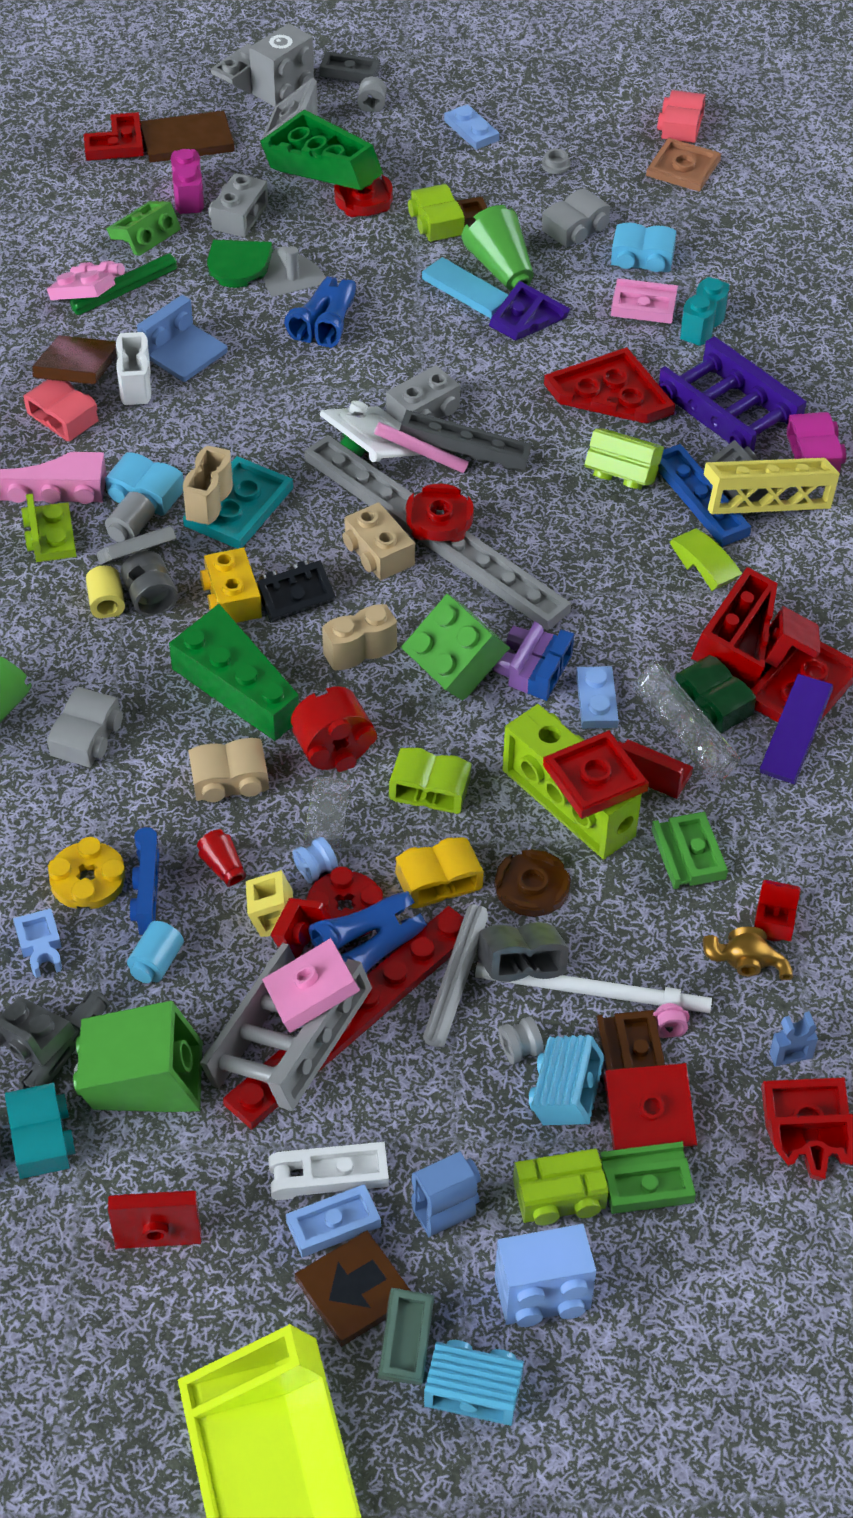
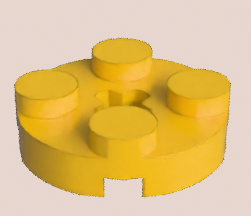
M85 837L79 843L66 847L48 865L50 887L53 895L59 902L70 908L77 909V906L90 907V909L103 907L115 900L124 887L126 876L124 861L121 855L114 848L100 843L94 837ZM82 871H94V879H79Z

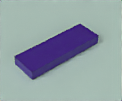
M797 674L760 766V773L795 785L832 693L833 685L831 683Z

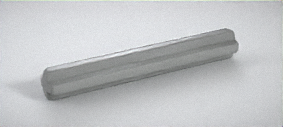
M471 904L467 907L423 1034V1039L427 1045L442 1048L446 1043L478 949L479 931L485 928L489 917L487 909L483 906Z

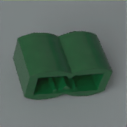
M708 655L676 674L675 695L679 702L683 705L689 704L698 712L701 722L707 727H712L718 733H723L754 715L756 696L743 681L732 676L728 668L716 657Z

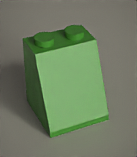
M173 1001L81 1019L80 1036L76 1039L78 1069L73 1075L75 1091L79 1096L83 1097L93 1110L145 1112L200 1111L202 1077L200 1062L202 1060L203 1041Z

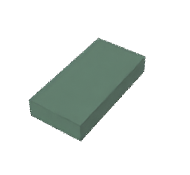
M391 1288L377 1379L422 1385L435 1295Z

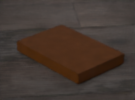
M224 110L140 121L149 163L171 160L172 153L181 149H195L199 156L235 152L234 141Z
M58 335L32 366L33 377L95 385L117 357L116 341Z

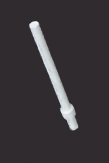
M477 962L475 978L497 981L489 976L482 963ZM528 975L517 981L506 982L657 1006L674 1003L681 1006L683 1010L710 1013L712 998L684 994L678 988L665 987L664 991L565 975L550 979H539Z

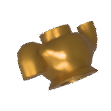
M756 927L737 928L729 933V942L727 944H720L718 937L714 935L703 937V951L706 957L716 962L727 961L742 976H755L761 972L762 968L773 966L778 970L781 980H791L793 978V970L789 961L765 941L767 935L762 929Z

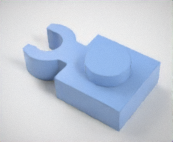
M47 909L13 918L23 958L31 956L30 964L33 975L36 978L41 977L39 967L44 962L53 963L56 972H60L62 964L56 949L62 947L52 910Z

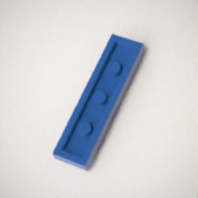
M678 444L664 449L660 464L658 465V472L719 545L723 547L749 537L752 526L740 513L711 514L708 511L713 485L703 475V469L685 448ZM722 493L720 503H728V498Z

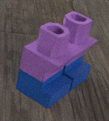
M535 621L530 630L513 625L508 633L506 644L511 650L517 652L513 654L507 651L493 667V672L509 677V687L547 701L559 680V676L562 675L572 657L574 633L560 630L558 636L547 633Z

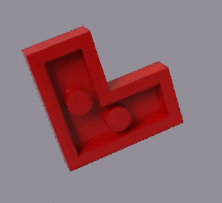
M139 112L110 114L112 132L83 134L86 161L144 156Z

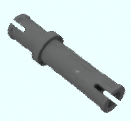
M89 990L76 1010L71 1015L65 1016L64 1019L71 1022L76 1033L44 1066L34 1063L29 1072L18 1083L21 1089L51 1083L76 1049V1039L80 1036L81 1019L102 1015L109 1007L110 1003L104 995L95 990Z

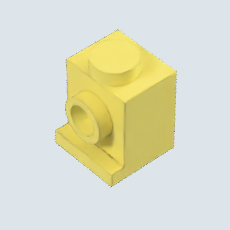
M282 870L246 881L247 914L260 937L270 936L288 899L293 898V890Z

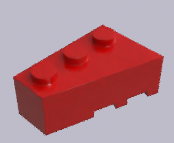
M746 567L701 633L691 659L698 662L708 655H712L728 668L732 676L739 678L752 689L758 683L765 667L766 659L764 658L766 646L769 642V627L773 616L778 583Z

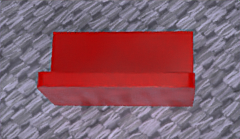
M782 606L769 627L770 635L766 646L765 662L777 668L791 646L817 658L820 654L819 626Z
M627 739L625 743L618 741L649 782L648 787L676 799L679 797L692 775L693 766Z

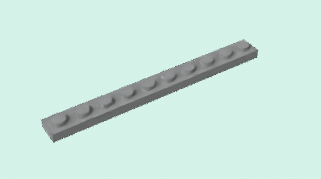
M329 435L304 451L306 462L367 505L371 506L380 502L401 528L412 535L411 528L406 522V503L409 496L413 493ZM466 531L465 538L459 542L419 540L525 616L539 623L547 631L571 612V603L468 531Z

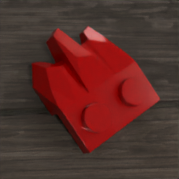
M845 1077L763 1081L761 1090L766 1130L775 1150L788 1166L795 1164L797 1158L803 1156L809 1177L822 1181L826 1179L829 1156L836 1157L840 1164L853 1165V1114H849Z

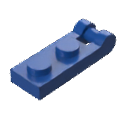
M150 827L140 828L134 835L140 867H133L132 871L133 890H138L137 898H131L130 920L137 921L139 935H143L149 924L156 921L160 855L157 833Z

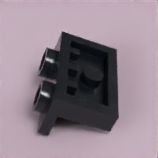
M309 560L300 561L290 567L291 570L282 573L274 570L258 578L259 580L256 584L270 623L334 602L336 596L321 560L310 563Z

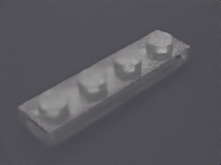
M652 660L631 686L632 689L712 785L722 783L740 762V756L663 664Z

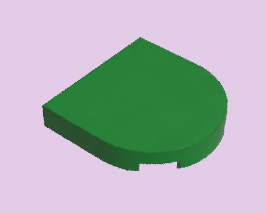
M213 239L207 258L209 275L225 287L239 288L248 286V282L258 277L261 279L266 275L273 252L272 242Z

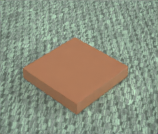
M668 138L647 168L646 176L700 192L720 162L722 153Z

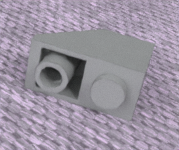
M247 43L211 68V74L252 94L249 47L252 45Z

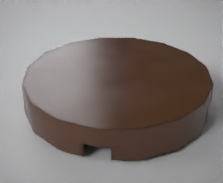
M529 849L522 850V854L515 855L514 857L511 854L497 867L494 886L498 899L506 908L519 915L536 917L548 915L561 908L568 898L571 878L569 872L567 873L563 862L558 857L546 851Z

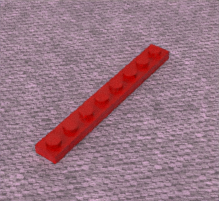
M447 906L427 923V926L417 936L400 946L367 975L372 989L320 1070L450 958L464 919L463 916L450 906ZM277 1051L263 1064L275 1067L287 1051ZM249 1077L223 1097V1105L251 1130L279 1107L268 1083Z

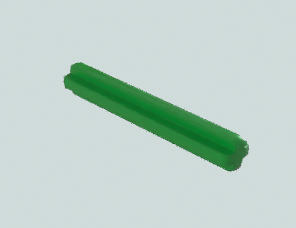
M171 253L154 259L122 276L116 277L114 279L115 285L99 297L71 299V309L77 315L93 310L176 270L177 260Z

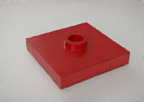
M610 730L543 757V767L581 819L648 791L649 782Z
M686 1063L604 1071L613 1150L683 1142L684 1148L697 1146Z
M196 1191L108 1196V1214L116 1249L201 1244V1225Z

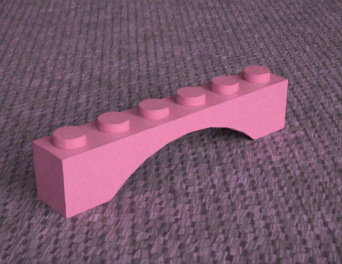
M69 452L57 459L39 465L0 469V500L21 503L27 501L26 494H33L34 501H45L47 503H56L58 501L79 502L82 504L103 502L105 477L107 475L104 452Z

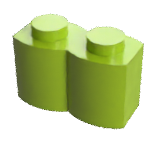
M447 184L411 190L408 210L411 217L417 218V225L421 235L425 234L430 242L462 235L464 214L458 202L454 200Z
M400 748L389 781L388 798L400 803L426 806L430 809L460 814L471 779L472 764L455 755L435 756L422 748Z

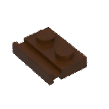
M654 1010L615 1013L614 1017L603 1018V1015L596 1016L595 1024L599 1045L605 1059L603 1061L604 1071L665 1065L656 1018L653 1016Z

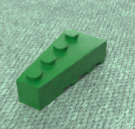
M305 109L260 141L270 168L279 172L358 190L368 187L383 174L373 144Z
M220 604L216 605L169 642L172 670L269 738L276 741L293 727L291 716L299 704L298 693Z

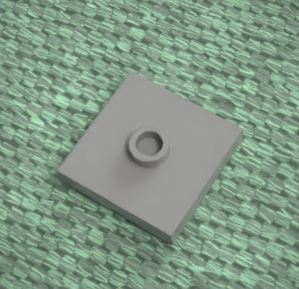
M168 526L109 545L97 551L96 555L100 565L166 544L176 539L173 527L170 528Z

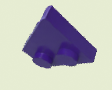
M519 281L491 317L489 326L516 341L566 319L571 309Z

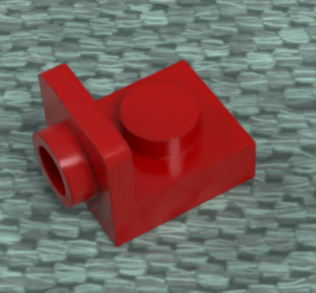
M289 898L270 936L278 948L282 943L289 944L295 959L300 957L305 945L310 941V925L332 918L325 905L316 899Z

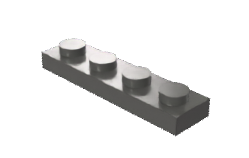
M406 410L399 430L446 452L455 451L469 455L478 461L488 460L501 464L508 469L524 471L532 444L410 410Z

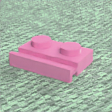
M617 278L611 316L672 324L678 286Z

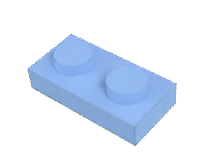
M468 104L444 113V121L475 150L499 141L500 133Z
M612 666L577 667L576 677L582 729L618 728L619 719Z
M365 1184L287 1213L286 1223L303 1258L352 1239L367 1230L370 1232L380 1228L381 1218Z

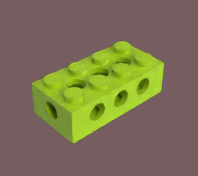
M536 704L505 725L502 771L604 860L636 837L642 794L581 819L543 767V757L584 741V739L567 729L555 714L549 713L541 705Z

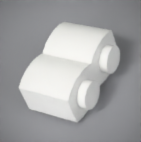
M143 332L120 333L116 340L118 358L116 368L120 399L124 405L148 404L151 399V368L147 337Z

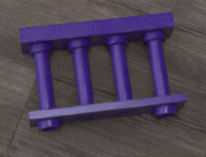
M715 336L705 342L703 362L680 376L666 366L660 369L659 386L675 404L729 444L736 440L743 449L748 446L754 452L757 435L778 422H785L788 425L789 415L805 414L807 401ZM709 372L717 373L723 378V380L703 392H700L691 385V383ZM732 388L739 389L746 394L745 397L726 409L713 401ZM755 405H761L769 411L768 414L749 426L736 418Z

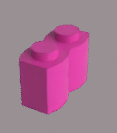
M195 149L174 151L171 155L175 208L179 214L201 213L204 208V196L199 153Z
M828 412L789 415L786 432L794 459L826 458L840 473L841 464L846 462V448L844 444L839 442L838 424L836 421H832Z

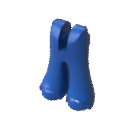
M327 276L304 306L291 309L286 315L284 323L291 338L311 343L315 335L318 345L329 348L336 346L343 333L346 312L354 301L356 282L342 279L337 287V279Z
M409 891L391 895L358 912L313 923L309 927V935L314 948L331 938L339 950L351 941L375 930L377 932L376 935L348 952L341 954L344 962L347 959L361 962L367 974L386 955L417 936L427 926V923L420 913L411 919L402 920V924H399L394 914L398 916L405 908L415 903Z

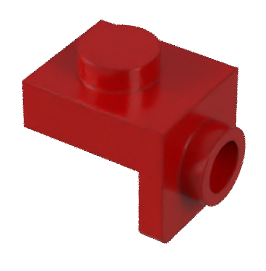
M770 880L762 882L754 927L762 929L767 935V940H792L801 891L799 886Z

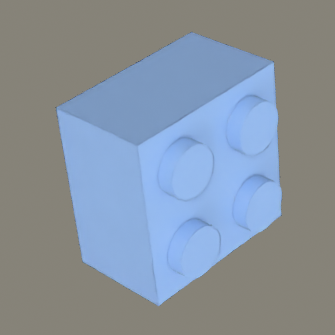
M584 1224L497 1239L495 1282L506 1325L517 1323L520 1327H531L537 1325L546 1317L560 1315L562 1319H573L583 1315L586 1310L591 1309L596 1268Z

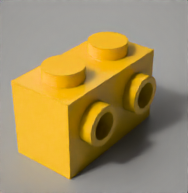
M245 548L204 555L205 570H200V579L203 590H210L211 592L210 595H207L209 609L211 610L220 604L236 623L262 618L261 596Z

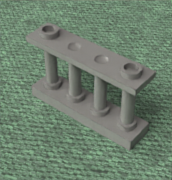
M282 943L274 956L269 959L265 969L212 1046L207 1049L200 1064L213 1087L220 1089L230 1073L268 1083L278 1106L293 1111L368 996L372 986L362 963L347 959L345 963L360 989L358 993L304 1024L300 1032L295 1036L262 1028L271 1012L278 1013L262 979L295 960L289 944ZM251 1042L287 1051L275 1067L241 1058Z

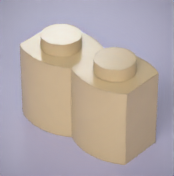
M207 445L197 454L195 468L186 475L183 481L186 520L209 525L219 516L221 501L228 497L233 487L230 450Z
M386 604L366 607L356 613L355 616L348 615L332 619L322 627L323 654L333 670L350 669L359 665L365 659L386 656L397 648V620Z
M259 738L238 739L225 745L216 743L204 744L188 750L196 801L218 802L224 797L232 795L252 797L260 792L269 790L262 740Z

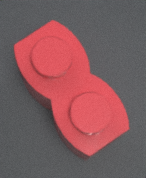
M672 90L670 97H664L662 113H659L657 130H662L661 139L671 138L678 141L696 143L704 115L706 94Z
M47 379L23 395L27 413L68 442L98 422V407L95 400L90 395L75 390L70 382Z

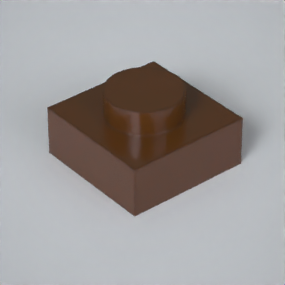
M483 197L457 200L464 214V227L466 224L470 227L476 221L474 216L487 208Z

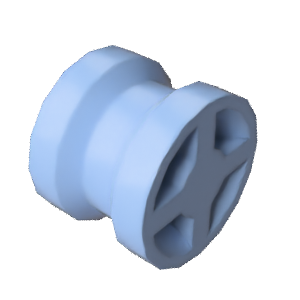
M323 837L314 839L311 846L307 848L298 847L293 850L294 863L309 884L316 882L321 874H330L334 868L338 867L335 853Z

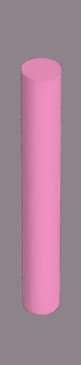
M381 422L375 428V435L461 473H464L467 469L468 461Z

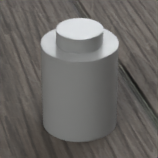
M129 492L105 521L108 535L116 542L137 537L154 516L155 508L152 502L143 494Z

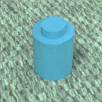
M151 922L127 960L131 975L142 983L160 982L184 943L181 933L165 922Z

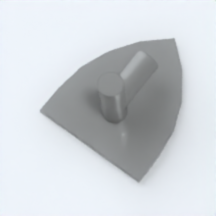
M294 246L276 248L272 252L268 271L263 277L271 297L318 286L326 278L320 268L308 258L299 255L298 248Z

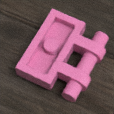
M103 261L99 265H94L91 262L80 263L79 266L72 267L70 272L59 275L56 278L57 282L47 288L50 300L99 297L115 285V277L122 276L125 273V267L122 263H114L113 261Z

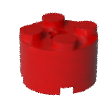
M333 686L326 688L328 692L317 697L313 693L302 700L292 713L291 724L294 736L312 766L321 770L336 768L338 772H342L355 767L357 759L377 740L378 735L355 694L348 688Z

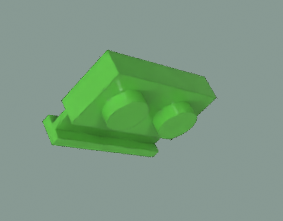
M705 811L671 817L668 822L659 823L658 820L652 822L651 830L673 889H678L682 884L689 883L690 886L727 878L728 869Z
M683 1142L601 1152L600 1160L608 1186V1201L611 1214L694 1203L696 1194L687 1158L684 1155Z

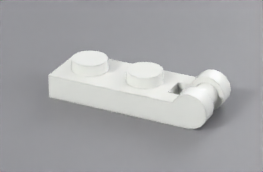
M385 1142L282 1151L273 1153L268 1158L269 1171L274 1174V1180L270 1184L271 1197L274 1200L293 1199L295 1196L342 1192L365 1184L367 1189L389 1187ZM303 1169V1176L291 1177L290 1173L293 1170Z

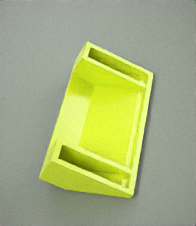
M289 1324L178 1379L206 1518H362L316 1338Z

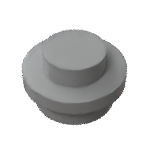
M562 149L548 150L542 159V168L548 173L562 174L570 169L571 161L568 158L567 152Z

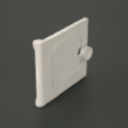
M354 400L349 408L320 411L319 415L368 451L372 462H379L383 458L420 455L374 434L379 422L397 430H400L401 426L399 421L378 406L368 407L365 403Z

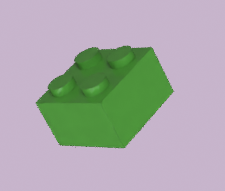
M448 593L401 646L435 681L460 700L466 699L510 649L504 641L466 606Z

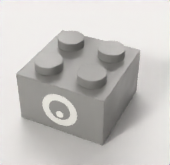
M289 23L249 47L251 93L274 107L312 77L314 78L313 36Z

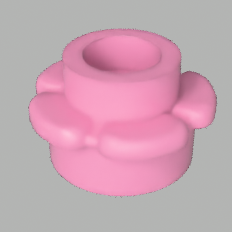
M667 1003L658 1007L653 1013V1016L656 1018L660 1038L680 1037L687 1032V1022L690 1016L688 1011L683 1010L681 1006ZM665 1027H673L672 1032H668Z

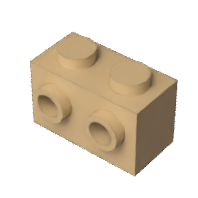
M380 502L344 517L345 532L342 537L345 546L349 551L355 550L360 556L364 569L367 572L372 571L380 581L415 565V542Z

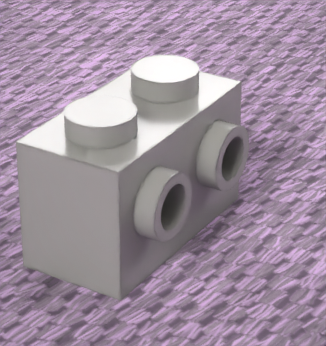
M234 173L228 183L223 185L221 193L216 200L210 203L208 216L211 218L212 229L245 238L268 204L267 181L245 174Z
M437 365L386 391V412L400 423H402L406 410L441 418L445 415H452L460 407V384Z

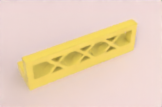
M826 458L706 462L703 475L713 485L708 511L711 514L830 509L840 473ZM818 486H825L822 498L810 499L807 496ZM789 487H796L798 489V492L788 500H780L778 498ZM766 488L768 490V493L759 501L750 502L748 499L758 489ZM723 490H736L739 493L728 503H720Z

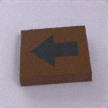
M368 1230L295 1273L296 1282L341 1347L386 1320L391 1288L411 1291Z

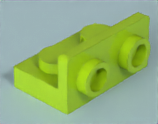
M26 494L28 507H22L21 511L24 528H31L30 531H24L27 552L34 551L36 562L77 557L69 502L35 507L33 494Z

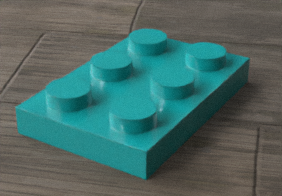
M236 456L231 462L233 487L228 497L221 501V511L217 519L211 524L206 525L186 520V515H184L183 525L238 549L245 546L294 487L292 478Z

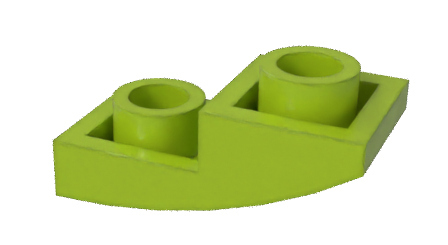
M697 528L677 536L669 542L686 569L696 567L711 591L737 580L742 575V572L730 556L712 538Z

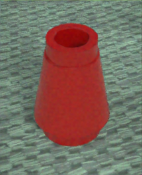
M216 829L205 834L198 841V856L227 887L245 879L246 873L243 870L233 840L229 834H225L221 829Z

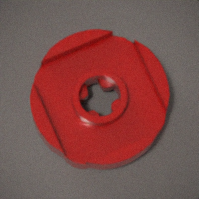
M381 175V179L378 177L371 185L362 190L335 184L334 200L336 205L345 211V214L349 217L376 215L390 209V204L393 200V185L384 175Z
M430 484L424 486L421 493L415 497L413 493L409 496L406 503V522L411 528L412 536L418 540H449L459 542L465 538L466 531L470 529L473 523L474 505L472 499L468 496L467 500L465 496L461 495V489L453 485ZM437 510H443L444 514L438 515L436 512Z
M340 866L334 868L330 874L317 880L310 888L307 899L311 898L322 902L331 918H338L358 912L383 900V892L368 876L352 872L351 869ZM338 901H352L353 909L345 907L342 910H338Z

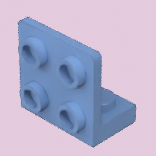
M184 295L179 296L137 325V332H143L147 337L150 361L183 382H186L228 352L227 345L193 325L191 300Z

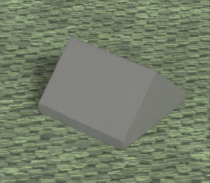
M313 77L275 106L262 139L304 109L317 116V81Z

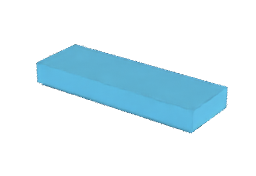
M443 257L422 271L423 280L490 319L508 296L505 292Z

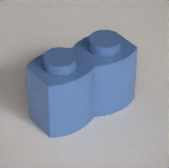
M461 1151L412 1173L414 1191L411 1196L412 1208L428 1237L461 1223L476 1214V1204L480 1202L477 1183L481 1182V1177L474 1161L471 1158L466 1160Z

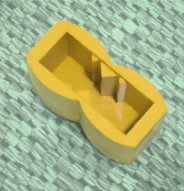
M466 837L446 838L433 847L409 848L396 857L395 874L403 892L409 891L415 902L410 905L411 908L425 907L441 902L446 898H455L483 888L484 871Z

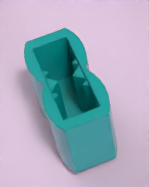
M707 277L699 283L696 295L690 297L684 304L680 339L702 346L712 337L713 329L723 322L726 315L729 283L712 277Z
M54 1083L6 1092V1107L20 1179L70 1169L68 1156L76 1154L72 1131L71 1129L63 1131L61 1121L62 1119L69 1118L65 1093L57 1095Z

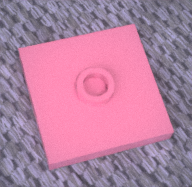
M331 938L262 979L289 1033L360 991Z

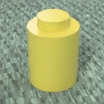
M105 565L91 569L86 575V585L92 615L99 619L121 615L125 609V602L119 571L114 567Z

